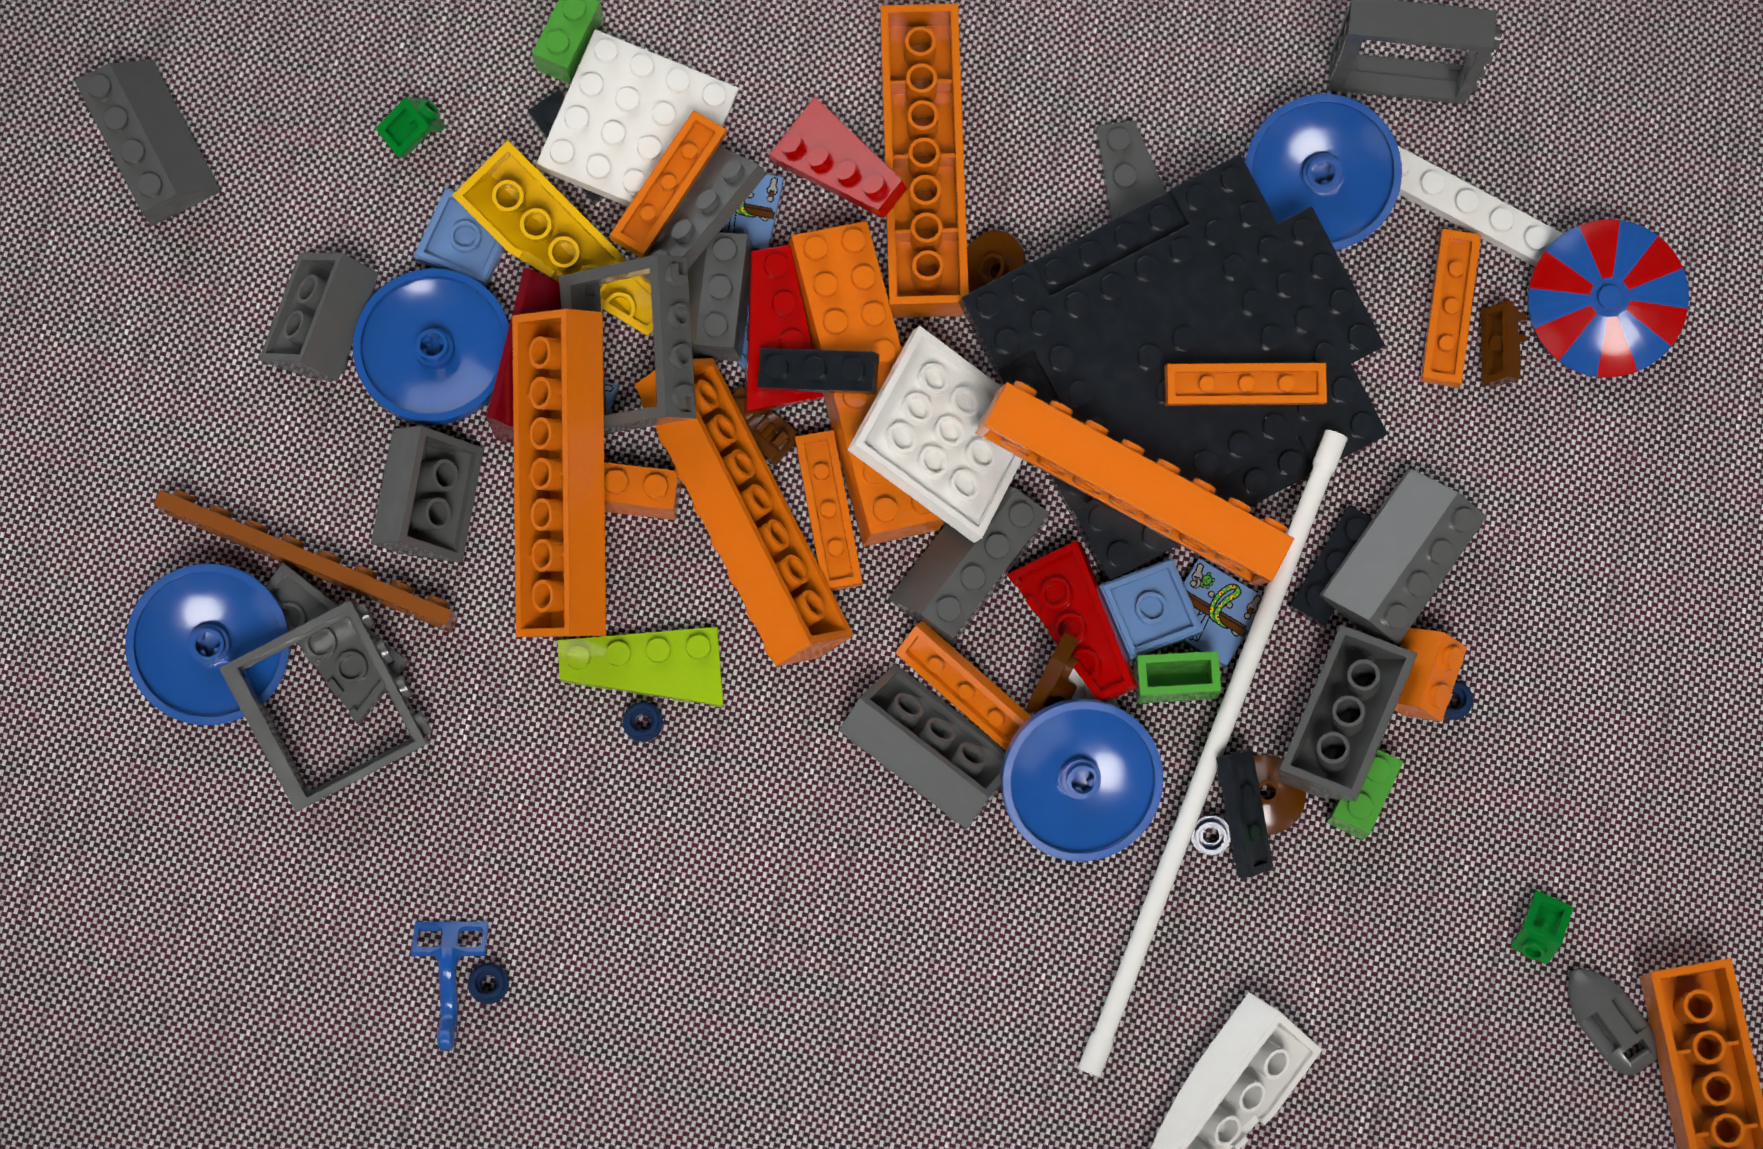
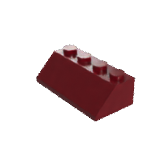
M524 268L512 315L560 310V283L532 269ZM511 317L486 418L497 441L514 444L513 333Z

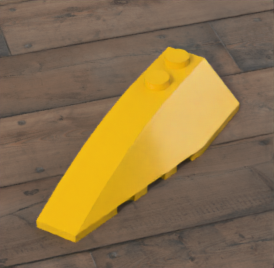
M508 140L452 195L510 254L559 282V276L628 261ZM640 276L600 284V300L603 310L646 336L653 332L650 284L646 283Z

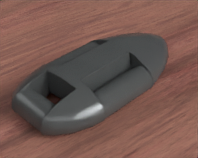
M1574 969L1569 978L1568 989L1571 1008L1578 1025L1604 1060L1616 1071L1629 1076L1636 1075L1656 1061L1658 1053L1653 1031L1624 990L1597 972L1587 969ZM1640 1041L1643 1049L1627 1059L1623 1052Z

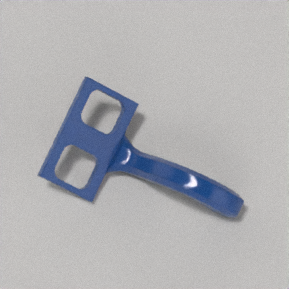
M488 921L415 922L411 956H435L438 962L440 1023L437 1032V1044L440 1051H452L457 1036V964L462 956L486 955ZM422 931L442 932L441 944L436 947H419L417 945L418 935ZM463 931L483 932L482 943L477 947H461L458 945L459 934Z

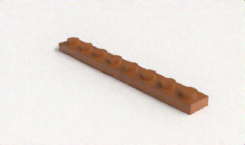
M175 489L173 494L160 490L155 499L154 505L163 514L281 563H286L295 569L451 633L457 618L455 614L449 610L451 604L433 595H429L427 600L413 595L414 589L402 582L392 580L389 585L377 580L378 574L366 567L356 565L353 570L341 565L342 559L330 552L321 549L318 554L309 552L304 549L305 543L294 537L283 534L280 540L268 535L269 529L260 523L247 519L244 525L232 520L233 514L224 508L211 504L209 509L196 505L197 499L183 491Z

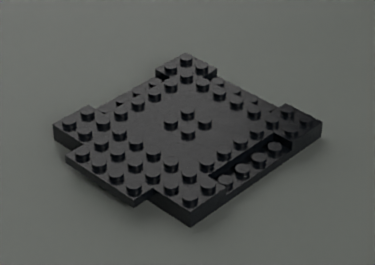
M1241 154L1172 188L1169 192L1059 249L961 297L958 301L1002 386L1007 382L1014 385L1015 381L1030 386L1037 391L1035 397L1047 404H1050L1051 400L1065 405L1073 411L1071 417L1084 424L1087 420L1100 424L1109 431L1107 437L1120 444L1123 439L1135 443L1145 450L1142 456L1157 463L1158 459H1162L1175 465L1180 469L1179 476L1190 482L1197 478L1210 484L1216 489L1214 495L1227 502L1230 498H1234L1251 507L1308 477L1312 471L1313 460L1325 430L1336 431L1348 438L1340 460L1388 435L1352 366V363L1385 347L1379 332L1313 207L1310 206L1277 223ZM1326 363L1327 403L1324 405L1165 406V365ZM1049 474L1105 582L1112 581L1180 545Z

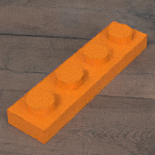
M693 110L611 232L610 240L640 258L646 257L727 136V129Z
M1442 229L1440 232L1420 382L1457 388L1462 384L1481 234Z
M1326 363L1165 365V406L1324 405L1327 403Z
M834 430L795 436L818 565L831 591L862 586L863 582Z
M923 620L913 628L895 652L1005 751L1019 728L1032 717Z

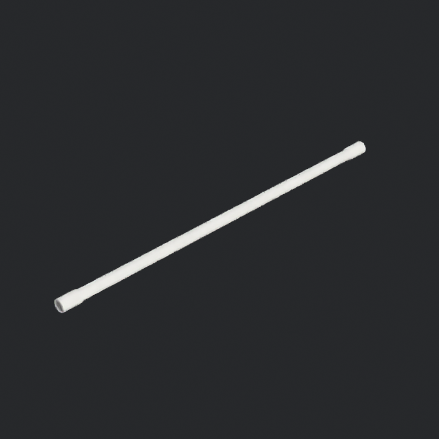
M1325 430L1313 460L1312 471L1287 533L1295 539L1273 581L1267 584L1094 1032L1089 1037L1077 1069L1099 1078L1109 1057L1114 1035L1217 772L1218 764L1216 758L1224 754L1330 477L1337 468L1348 438L1341 433Z

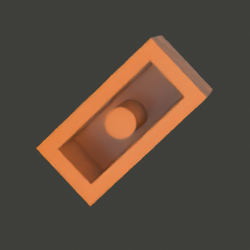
M604 462L605 512L669 520L677 519L681 480L678 478L675 470Z
M1409 628L1402 639L1400 647L1417 653V657L1395 711L1406 717L1442 722L1459 670L1463 664L1467 647L1445 632Z

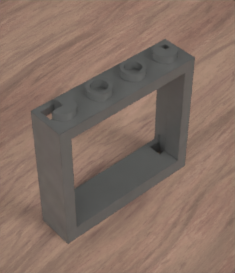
M1351 0L1330 53L1327 90L1465 105L1471 92H1477L1479 79L1484 78L1487 64L1492 63L1494 49L1498 50L1500 47L1502 33H1500V26H1496L1497 11L1398 0ZM1363 40L1469 50L1462 65L1358 54Z
M655 254L559 276L561 309L601 312L600 284L650 274L657 406L607 415L604 374V434L696 419L687 257Z
M355 599L343 603L219 668L295 812L314 804L430 742L427 734L431 733L432 730L422 711L414 712L408 700L413 694L403 675L395 676L389 664L394 661L388 645L384 639L376 640L370 629L371 626L375 625L370 611L364 603L358 606ZM348 616L412 738L310 791L246 669Z

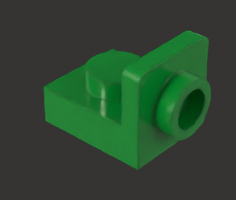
M405 97L375 130L398 158H406L431 132L440 133L446 126L439 118L440 111L431 101L425 98Z
M1536 890L1529 902L1521 928L1512 941L1511 948L1531 960L1548 964L1562 945L1574 907Z

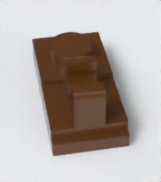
M1507 300L1481 309L1482 385L1497 387L1521 379L1520 343L1526 342L1527 335L1518 333V323L1526 321V314L1519 312L1518 306H1514L1513 301Z
M740 385L732 396L763 457L776 467L796 444L795 436L800 435L771 409L744 414L746 389Z
M1067 633L1063 634L1025 709L1026 711L1037 713L1042 707L1046 708L1052 704L1072 699L1077 686L1069 682L1068 678L1079 659L1072 655L1079 641L1078 639Z

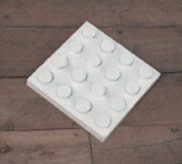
M595 29L536 163V169L629 207L692 111L695 110L723 127L739 88Z
M918 326L910 334L847 449L973 543L982 539L1022 461L1018 456L975 434L991 401L1001 386L921 326Z

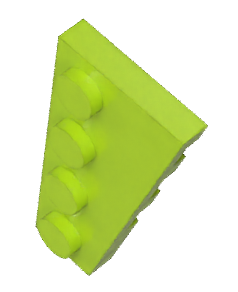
M717 627L557 640L560 681L563 683L606 690L615 689L633 692L638 695H652L671 698L675 701L696 702L724 708Z

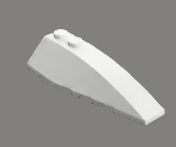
M1249 992L1211 1042L1182 1086L1158 1130L1151 1149H1241L1249 1141L1246 1134L1259 1122L1265 1125L1274 1117L1322 1049L1280 1011Z

